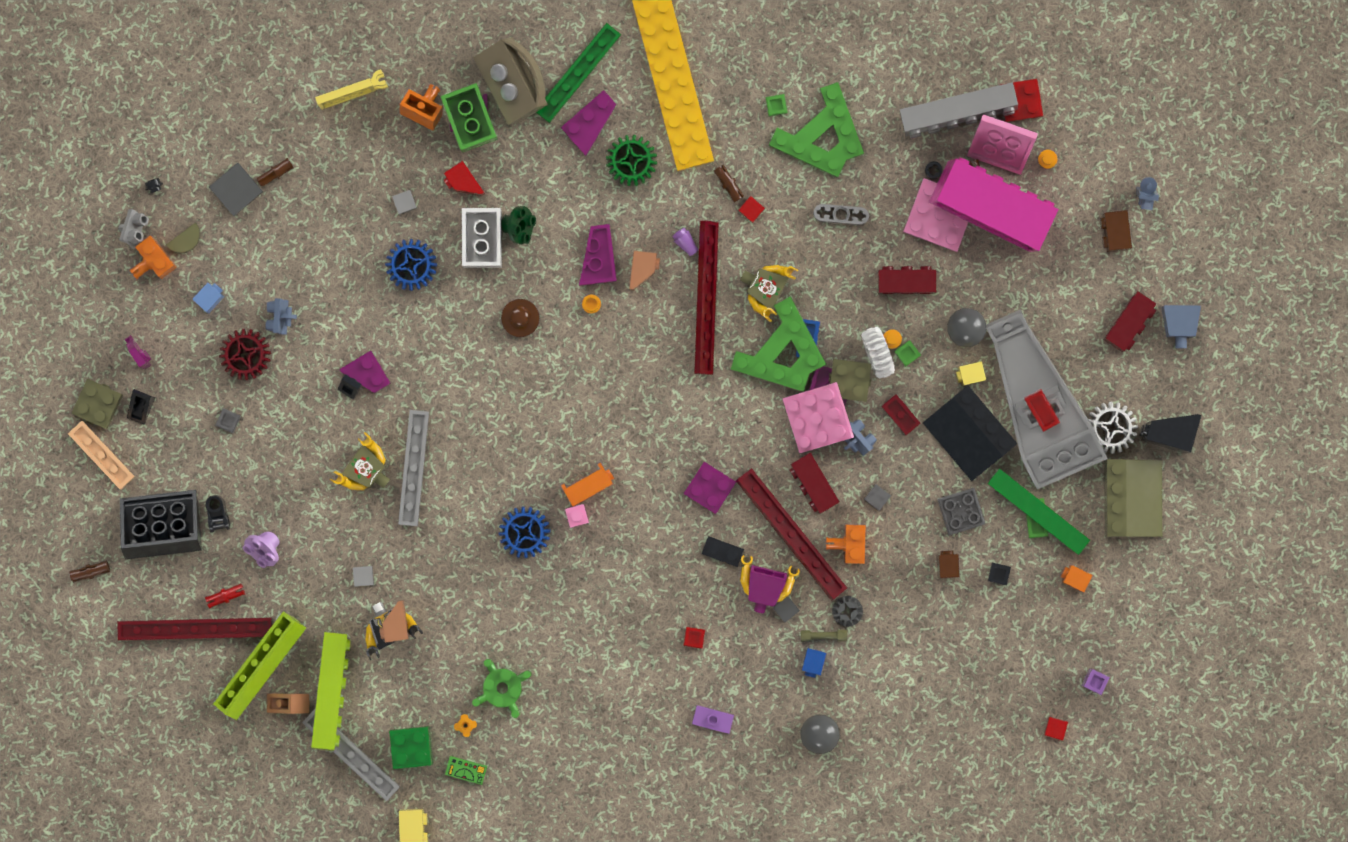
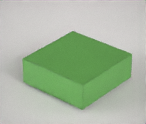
M784 94L765 97L768 116L788 113Z
M910 340L894 351L905 367L921 356Z

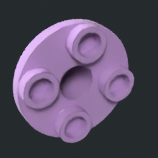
M264 532L259 536L250 535L244 542L243 550L251 555L260 567L274 566L279 560L276 547L280 541L272 532Z

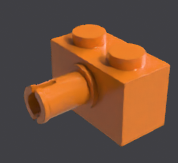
M430 84L424 96L409 89L400 103V114L434 131L443 112V106L433 102L440 89L437 86L433 89L434 85Z
M150 235L135 247L143 256V260L130 269V272L133 273L136 279H139L140 276L151 269L154 270L159 278L163 279L176 269L177 266L155 238Z
M845 525V536L843 538L826 537V543H834V545L826 544V550H843L844 563L865 564L866 525Z

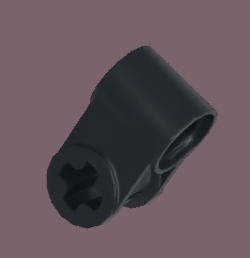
M219 495L210 496L206 500L210 532L213 533L215 530L224 528L229 530L230 521L224 499ZM214 498L220 502L218 509L211 507V500Z

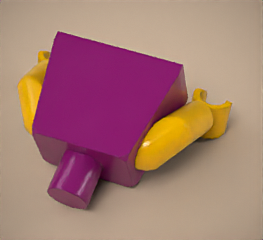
M743 555L741 561L744 567L741 568L740 578L744 593L749 595L748 600L755 602L754 611L765 613L767 605L774 607L777 602H782L791 593L795 582L794 577L800 573V570L798 568L796 574H792L790 571L792 566L787 569V573L752 565V556L750 557V562L745 563Z

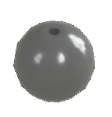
M962 308L950 316L947 323V332L950 339L956 345L973 347L984 339L986 322L977 310Z
M816 714L809 717L803 723L800 730L803 745L815 754H825L832 751L840 739L838 724L826 715Z

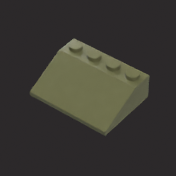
M1104 460L1105 537H1163L1162 460Z

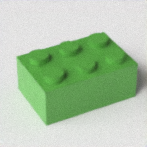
M477 83L441 96L462 153L498 140Z

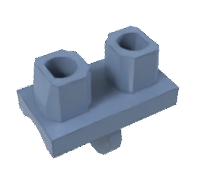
M1152 177L1143 178L1140 187H1136V194L1139 198L1138 204L1141 205V209L1153 210L1154 201L1159 200V194L1156 191L1157 183Z
M275 298V301L267 302V312L274 313V320L266 321V330L273 331L276 334L287 335V326H291V319H297V315L292 314V307H288L289 300Z
M858 419L853 423L850 422L854 437L844 440L847 443L844 449L851 448L854 453L859 451L864 456L873 449L872 446L877 439L871 433L864 438L860 431L865 426Z

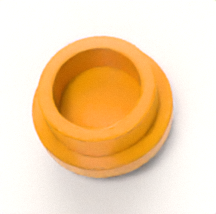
M1044 150L1039 154L1038 162L1045 169L1053 168L1057 163V155L1052 150Z
M590 294L584 297L582 307L585 312L594 314L599 311L601 301L596 295Z
M888 330L883 335L890 349L897 348L902 342V336L897 330Z

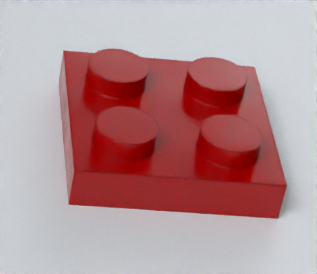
M1031 79L1013 82L1018 110H1015V113L1012 115L1004 116L1005 122L1043 117L1038 80Z

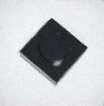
M345 374L337 390L354 400L362 384Z
M992 562L987 581L1007 586L1011 567Z

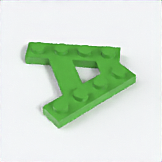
M836 82L820 88L826 107L796 135L777 128L769 146L838 178L846 160L863 155L864 151L839 83ZM833 125L839 143L828 152L812 144Z
M788 297L774 305L782 324L755 356L736 351L731 370L804 392L810 373L827 364L793 299ZM792 340L800 355L798 360L791 368L774 363Z

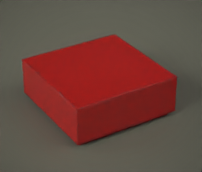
M750 196L738 211L753 223L765 208Z
M686 627L683 646L702 649L705 630Z
M1049 717L1044 735L1064 740L1068 722Z

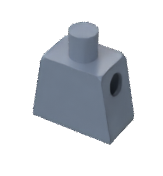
M1162 306L1166 337H1175L1176 349H1186L1187 338L1196 336L1201 306Z

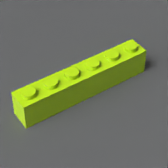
M283 611L213 705L225 715L237 720L305 631L306 627Z
M324 632L311 749L334 751L335 747H339L340 735H336L337 727L341 728L342 716H338L339 708H343L344 697L340 696L341 689L346 687V678L343 677V670L348 669L349 660L345 658V652L350 651L351 642L350 639H347V634Z

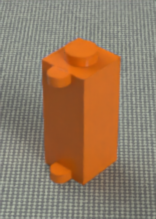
M601 462L597 464L600 469L568 488H566L565 484L561 485L573 507L613 485L611 481L614 479L609 469L605 471Z

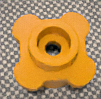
M463 714L460 717V721L454 724V729L463 733L464 737H469L472 729L477 727V722L469 719L467 714Z

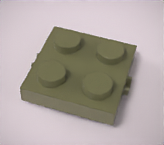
M833 359L832 372L829 374L830 384L837 382L842 399L867 402L868 388L871 387L870 373L872 364Z
M87 379L72 414L85 419V422L91 425L96 424L104 429H108L123 394L110 389V386L106 384L101 385Z

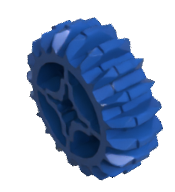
M413 239L409 240V245H407L405 240H402L403 247L396 243L395 246L398 250L390 249V252L394 255L393 257H386L388 260H391V263H386L385 266L392 268L387 270L386 273L394 274L390 277L391 281L398 279L395 283L397 287L403 283V290L407 288V285H409L410 291H413V285H416L417 289L420 290L421 286L419 283L422 282L426 287L428 284L425 279L427 278L429 281H432L433 278L429 274H436V271L431 269V267H437V263H431V261L436 259V256H429L433 250L428 249L425 251L428 245L425 243L420 247V240H417L416 245H414ZM410 250L420 251L425 255V258H413ZM404 252V263L396 267L398 257ZM409 258L413 261V263L415 261L417 262L414 265V273L412 270H410V268H406V266L409 265ZM427 263L426 271L419 278L418 268ZM409 271L413 280L401 278L398 272Z
M524 506L521 507L522 513H519L518 509L514 508V516L511 512H508L507 514L510 519H502L507 523L506 526H499V528L505 529L504 532H499V536L505 535V539L500 540V542L505 543L507 541L508 543L504 549L507 550L511 547V555L514 554L515 550L518 551V558H520L521 552L524 553V558H528V552H531L532 557H535L534 550L536 549L541 553L542 550L539 546L547 547L543 540H550V537L545 536V533H550L551 530L544 529V526H548L549 522L542 523L545 516L542 515L538 518L539 510L531 514L532 507H529L528 513L525 512ZM519 517H531L523 526L513 522ZM535 521L540 526V538L532 533V526ZM510 527L518 533L514 544L509 537ZM516 527L520 529H525L526 527H528V532H530L529 535L533 536V538L529 536H524L523 538H521V533H519L520 530H518ZM526 539L536 543L527 549L519 548L520 544Z

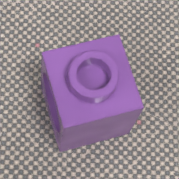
M1089 668L1081 686L1102 695L1110 677Z

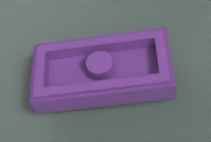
M697 705L692 724L729 734L734 715Z

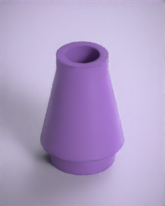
M684 227L672 236L673 242L689 256H692L699 250L689 230H686Z

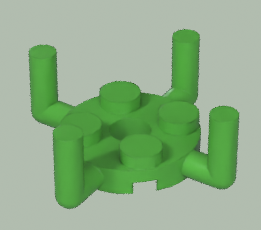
M486 659L484 665L488 668L490 674L486 677L483 684L484 694L472 701L473 706H478L488 700V702L496 707H509L512 717L517 718L520 715V711L515 702L521 694V682L531 677V671L526 670L517 675L508 669H496L492 660ZM501 682L506 683L508 686V690L504 694L499 693L497 690V685Z

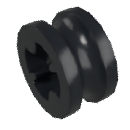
M936 161L929 162L925 168L926 176L930 179L940 177L942 174L941 164ZM933 165L937 166L936 169H939V173L931 175V171L929 172L928 168H932Z

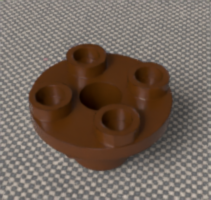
M515 299L509 302L504 307L501 315L504 329L515 337H526L532 334L537 329L540 320L536 306L525 299Z

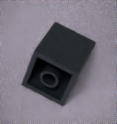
M1195 414L1149 421L1142 425L1139 436H1142L1141 441L1184 454L1190 453L1202 415Z

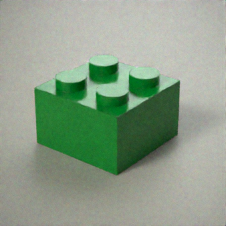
M429 726L389 730L393 769L433 765Z

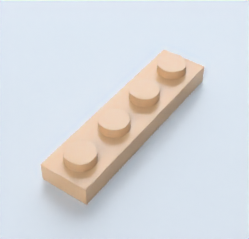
M81 421L68 433L120 490L135 477L84 421Z

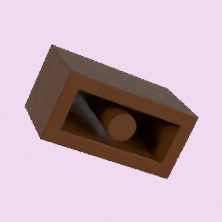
M1128 210L1104 213L1103 218H1100V227L1105 232V237H1102L1103 248H1106L1107 252L1132 249Z
M954 550L940 551L941 555H936L937 578L960 577L959 555L954 554Z

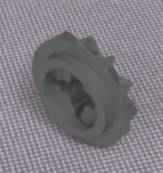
M843 596L834 603L832 614L838 624L849 627L861 620L863 607L858 599L852 596ZM844 603H846V605L849 608H856V610H853V612H851V619H849V617L846 614L840 615V613L845 610Z

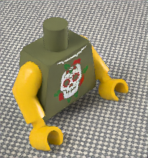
M764 266L762 269H758L756 275L745 270L740 281L749 285L746 293L753 310L764 316L769 322L772 321L769 318L770 314L777 315L773 307L787 283L788 277L793 280L796 279L791 274L793 271H798V269L792 266Z
M364 432L367 438L364 441L358 438V441L362 444L358 452L342 474L337 471L333 472L338 475L337 480L330 479V481L350 490L372 488L374 483H377L384 489L391 480L382 474L386 468L384 465L386 459L381 447Z

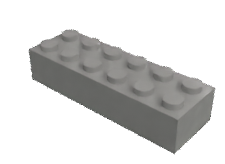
M1013 82L903 108L900 109V115L905 136L916 138L920 137L921 133L927 131L929 134L939 132L940 128L954 129L959 127L958 124L966 122V125L977 123V119H981L983 114L993 118L1002 113L1003 116L1012 115L1015 113V110H1018V102Z

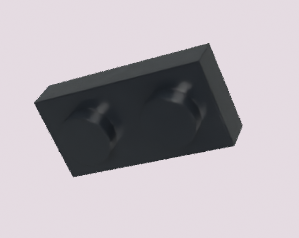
M708 536L702 554L738 567L744 549Z

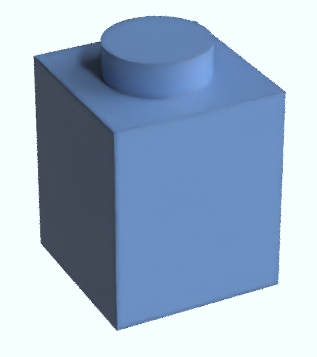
M207 283L192 300L207 313H210L224 298L221 294L223 290L215 283L213 285Z

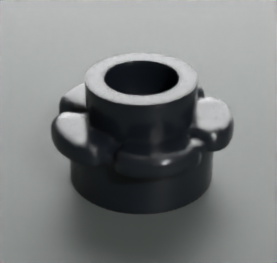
M159 178L145 182V190H150V193L161 190L160 186L163 183L160 182Z

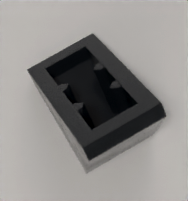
M133 389L127 418L145 425L156 397Z

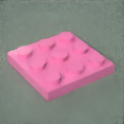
M983 114L967 156L1021 175L1038 133Z
M923 178L903 232L957 252L968 221L929 203L937 183Z
M837 382L783 398L799 453L854 437Z

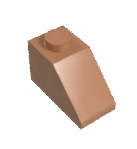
M634 251L630 290L634 291L655 274V269L659 270L660 258H657V253Z
M404 600L397 602L382 623L383 627L380 628L381 639H385V643L410 639Z
M267 693V713H309V694Z

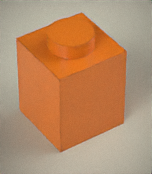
M1070 565L1069 568L1065 567L1061 574L1063 578L1062 583L1083 593L1093 576L1073 565Z

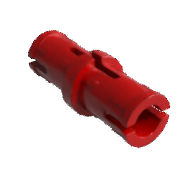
M240 583L229 589L223 588L221 592L206 596V602L214 600L207 604L209 609L224 602L229 603L231 599L246 595L245 590L236 592L242 589L243 585Z

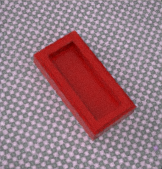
M1042 389L1024 397L1043 432L1060 423Z

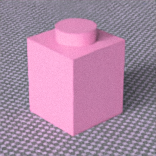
M584 504L565 509L570 528L589 523Z

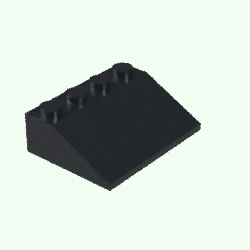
M969 385L964 387L923 422L924 426L971 481L976 479L1018 444Z
M188 490L120 498L121 550L125 560L202 551L197 491Z

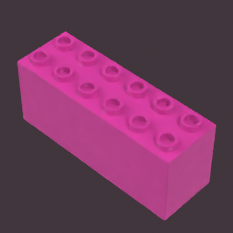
M959 157V159L955 158L947 162L929 203L1029 252L1040 251L1059 210L1054 207L1055 204L1045 199L1041 201L1037 199L1038 195L1030 191L1025 193L1020 190V186L1014 183L1007 184L1003 182L1004 179L995 174L991 176L986 173V169L980 166L975 168L969 165L970 162L964 158Z

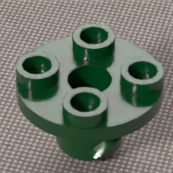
M517 206L510 215L505 214L502 217L501 230L509 234L513 243L528 244L531 240L533 227L536 224V217L532 215L527 207Z

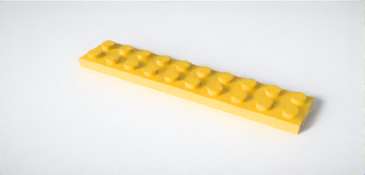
M632 0L677 171L714 162L672 0Z

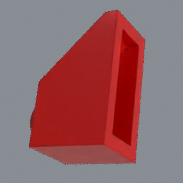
M463 161L444 173L446 178L443 180L449 189L453 187L457 192L477 196L485 195Z

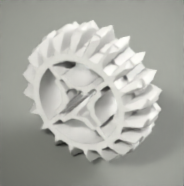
M878 327L863 331L861 336L868 359L872 364L873 372L879 379L890 376L894 373L895 369L883 333Z
M1113 402L1108 403V408L1105 403H1102V410L1099 407H1095L1094 409L1097 414L1090 412L1089 415L1093 420H1088L1092 424L1101 445L1104 446L1105 453L1108 451V448H1110L1111 454L1115 453V447L1118 452H1122L1121 445L1125 449L1129 448L1126 441L1129 443L1134 442L1130 435L1137 436V433L1132 432V429L1138 428V425H1132L1131 423L1137 419L1129 418L1133 412L1129 411L1126 414L1127 406H1123L1120 410V403H1116L1115 408H1113ZM1113 412L1108 422L1098 421L1104 413ZM1118 414L1124 418L1127 429L1118 424ZM1113 422L1116 429L1119 430H1114L1110 433L1106 425H1111ZM1096 426L1105 431V441L1099 437ZM1114 434H1125L1120 442L1110 443Z

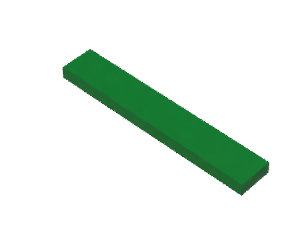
M606 23L545 97L548 105L536 113L550 124L621 37V34Z
M1000 468L987 483L1077 555L1089 543L1090 539Z

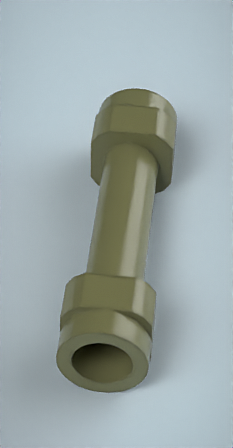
M801 630V642L830 639L847 641V630H837V632Z

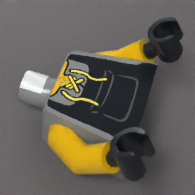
M382 602L372 606L376 617L369 620L370 624L366 627V654L369 660H372L371 655L373 653H376L379 658L378 650L397 642L385 643V639H381L380 628L383 627L382 623L392 611V609L386 611ZM406 613L409 635L416 639L414 636L415 632L419 631L423 634V631L417 626L412 616Z

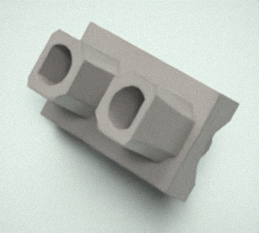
M128 209L124 224H120L118 230L121 232L119 241L128 244L130 248L134 249L143 240L144 235L141 231L143 226L148 224L149 218L143 213Z

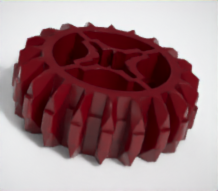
M242 329L240 335L236 330L234 331L235 338L230 334L228 335V338L231 340L230 342L223 340L227 347H220V350L225 352V354L219 355V358H225L226 360L222 361L221 365H228L225 368V372L232 370L231 377L238 373V380H241L244 375L245 380L248 381L249 374H251L253 379H256L255 372L262 375L263 372L260 368L268 369L264 362H271V359L266 358V355L272 354L271 351H265L270 345L268 343L262 344L266 340L265 337L258 340L260 337L259 332L253 336V330L250 329L248 335H246V330ZM243 339L253 340L258 346L247 348ZM235 343H238L237 354L230 358L232 347ZM243 349L246 352H250L247 360L241 357ZM260 352V359L256 366L253 367L252 358ZM243 361L248 370H239L232 363Z

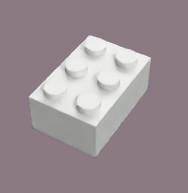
M462 208L463 268H502L501 208Z

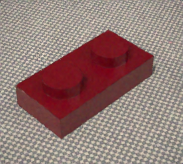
M897 394L881 406L905 436L921 424Z

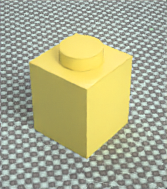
M982 361L958 367L956 372L958 383L966 386L985 381L986 377Z

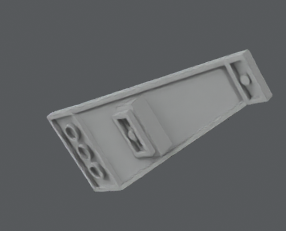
M1021 309L986 324V329L995 346L1021 459L1036 488H1042L1108 459L1092 424L1032 332ZM1039 389H1042L1049 403L1055 405L1053 410L1060 420L1059 424L1044 432L1035 417L1031 415L1032 412L1024 400V397Z

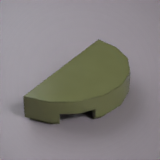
M195 222L167 243L166 246L171 251L177 253H187L193 250L200 238L198 224Z

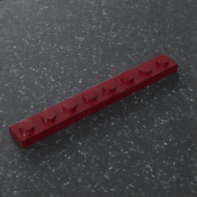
M706 220L700 221L694 374L713 375L719 222Z
M751 468L736 480L738 485L830 600H834L847 589L846 585L754 470Z
M272 617L117 621L118 641L264 637L272 627Z

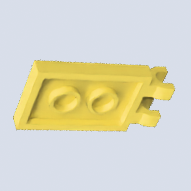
M378 70L373 74L372 79L369 78L315 97L317 104L323 110L378 89L388 88L386 81L379 82V79L385 77L382 70Z

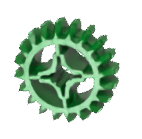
M625 135V142L619 137V145L615 142L612 143L615 150L608 149L612 156H606V160L612 161L606 164L608 168L613 167L609 174L616 173L613 178L615 181L621 177L620 184L628 180L627 186H631V181H634L635 186H638V179L644 184V176L649 179L651 178L648 171L655 172V168L651 167V165H657V161L652 160L657 157V154H650L654 147L647 148L650 142L647 140L643 144L642 136L636 141V135L632 136V140H629V136ZM631 145L640 147L646 155L635 154ZM626 147V156L616 161L618 152ZM629 151L633 159H637V162L634 161V170L630 162H626V159L629 160ZM648 160L645 169L637 174V165ZM617 166L629 167L632 175L622 173Z

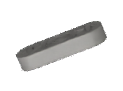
M819 204L813 212L814 218L819 222L863 225L869 219V213L863 207ZM824 208L825 212H831L830 208H834L832 213L833 219H829L830 215H824L823 218H820L817 211ZM843 209L846 211L847 216L844 220L837 219V210ZM849 210H853L852 214H858L859 211H862L866 218L858 221L857 217H852V221H848L850 217Z

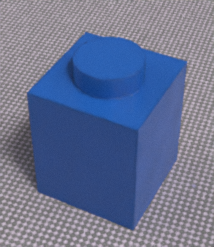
M807 648L801 669L805 671L804 675L816 678V674L821 675L826 657L825 652Z

